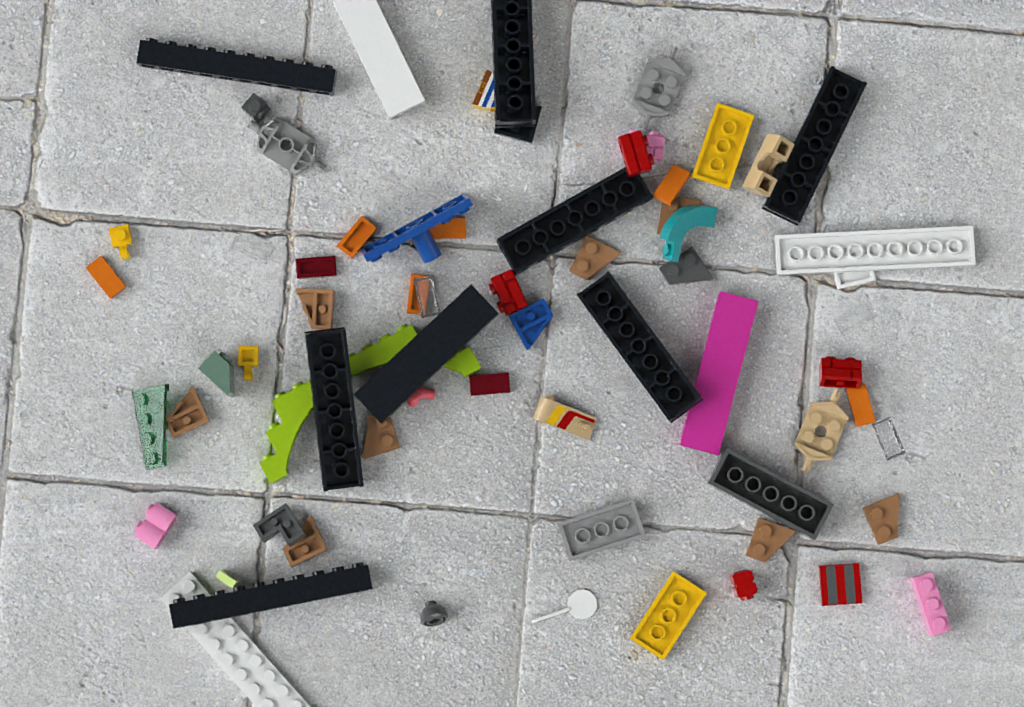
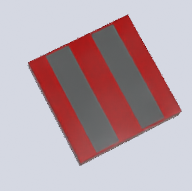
M859 563L819 566L822 606L862 603Z

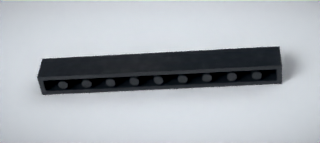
M154 38L140 40L136 62L139 67L334 96L337 71L331 65L322 64L321 67L313 66V63L305 61L302 64H297L291 59L274 60L275 58L272 56L258 58L252 53L238 55L232 50L218 52L213 47L199 49L193 44L179 46L173 41L159 43Z
M361 562L352 564L350 569L344 570V566L332 568L330 573H324V570L312 572L313 576L310 577L300 574L292 576L293 580L289 581L280 578L272 580L273 584L265 585V582L255 583L253 588L245 589V586L233 588V592L225 593V590L214 591L213 596L205 597V594L194 595L193 600L185 601V598L174 599L173 604H169L172 625L176 629L372 590L368 565L364 566V563Z

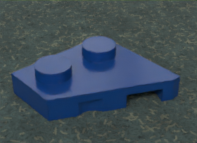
M543 298L509 316L526 351L534 344L552 319L553 314Z

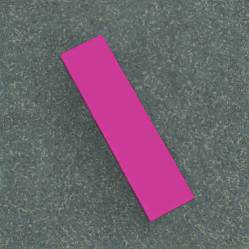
M722 291L718 293L694 388L700 394L703 401L687 412L679 442L680 446L719 456L758 301Z

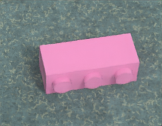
M933 572L910 577L928 635L934 636L950 631V623Z

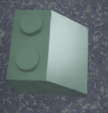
M214 351L198 369L227 396L232 398L235 395L234 367L230 364L232 360L222 351L220 353Z

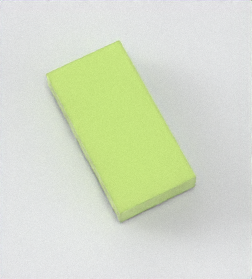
M220 570L216 575L217 579L231 588L237 587L241 582L225 570Z

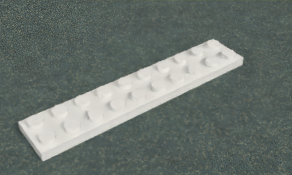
M973 226L774 236L777 275L976 265Z
M189 572L161 598V601L169 608V604H173L174 599L185 598V601L193 600L194 595L205 594V597L212 595L193 573ZM233 618L186 626V629L256 707H311Z

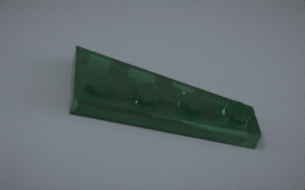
M169 384L132 392L146 470L167 466V440L165 435L166 429H168L166 409H169V401H167Z

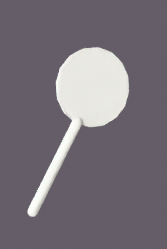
M576 590L570 595L567 608L535 618L532 622L536 623L568 611L575 618L587 619L595 613L597 600L594 594L588 590Z

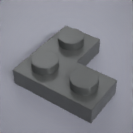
M287 503L253 525L264 543L281 533L286 543L291 547L307 536Z

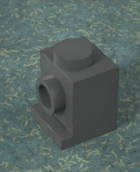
M255 93L241 107L243 112L258 124L271 110L267 103Z

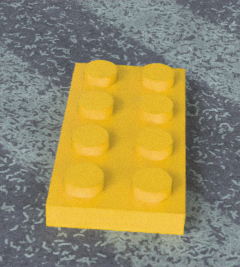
M717 102L691 178L729 190L754 118L753 114Z
M672 571L630 639L664 661L707 593Z

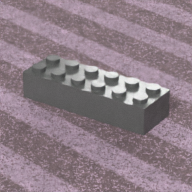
M729 448L724 449L707 482L708 485L812 540H816L834 505Z

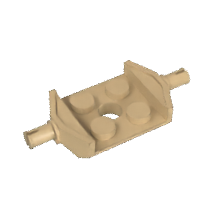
M834 389L828 402H812L794 443L796 449L805 457L801 471L809 474L811 466L815 461H829L833 459L832 456L845 424L849 419L838 406L837 402L842 392ZM818 426L825 428L826 434L824 437H818L815 434V429Z

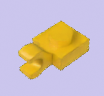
M125 224L109 228L112 247L114 249L119 248L120 258L123 261L130 259L128 245H132L133 240L129 225Z
M238 346V366L244 367L243 378L245 381H253V367H259V346Z

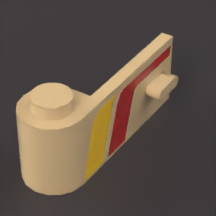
M546 394L545 397H540L533 416L534 420L586 440L590 439L597 420L596 417L556 402L557 398Z

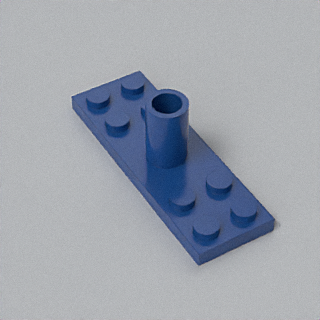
M463 193L360 250L367 262H375L381 259L382 254L389 251V253H392L400 248V244L412 239L423 262H431L441 256L442 253L429 229L439 223H448L453 219L452 216L457 213L462 215L470 210L469 207L473 204L470 198Z

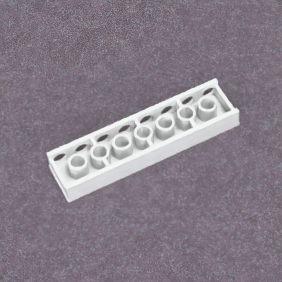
M332 0L389 119L391 120L393 117L418 105L425 104V99L377 1Z

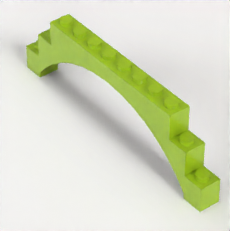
M406 323L396 329L397 333L393 335L388 333L380 337V342L375 345L372 343L365 345L361 348L362 352L357 355L354 352L349 354L351 377L367 370L384 366L417 335L412 324L408 326ZM464 347L444 366V368L462 374L464 378L482 369L470 347L467 349ZM310 380L304 384L302 381L292 386L293 390L288 393L282 391L274 396L275 400L271 401L283 423L275 422L268 426L269 430L265 432L276 451V454L271 452L263 456V461L259 463L270 484H274L290 475L288 465L295 440L304 422L313 411Z

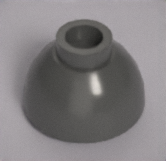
M428 601L425 603V608L421 613V624L428 627L440 625L447 620L448 614L436 601Z

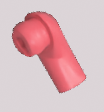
M421 388L407 401V404L415 407L422 398L434 400L435 390Z

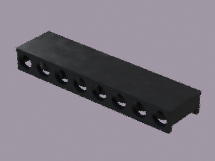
M491 0L495 128L535 127L536 104L532 0Z
M833 66L829 68L793 143L795 145L787 162H784L776 178V185L762 207L763 210L798 226L867 82H862L847 75Z
M626 167L497 238L496 242L516 276L581 240L586 235L588 236L653 199V195L640 174L628 177Z
M609 271L582 292L576 294L670 423L703 401L700 394Z
M471 284L354 395L383 424L486 328L499 313Z
M345 327L306 331L304 333L323 491L358 486L364 487Z

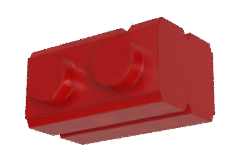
M641 130L619 136L617 140L628 177L652 171V165H655L652 153L648 154L646 146H649L646 134L642 135Z
M512 269L490 278L491 283L488 285L492 294H497L499 302H496L500 313L505 312V315L508 316L528 307Z
M833 356L821 358L819 365V387L859 389L862 381V360H856L852 357L836 359Z
M745 569L729 575L730 582L734 585L732 587L734 596L739 597L743 601L754 598L753 594H756L758 591L755 582H753L752 571Z

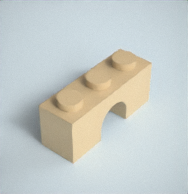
M767 134L742 187L757 196L770 197L777 182V179L772 177V172L778 163L787 162L795 144L781 135Z

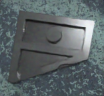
M693 247L681 253L678 262L669 261L659 268L669 285L710 281L713 279Z

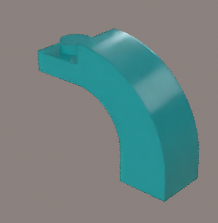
M692 204L674 212L665 222L659 237L666 240L662 250L663 259L678 262L682 241L686 233L697 226L714 228L718 208L703 204Z

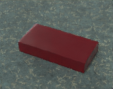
M336 256L297 258V279L337 276Z
M509 373L469 376L471 396L510 393Z

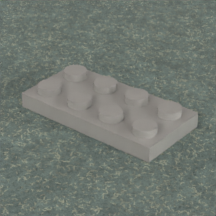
M634 498L558 523L569 561L646 537Z

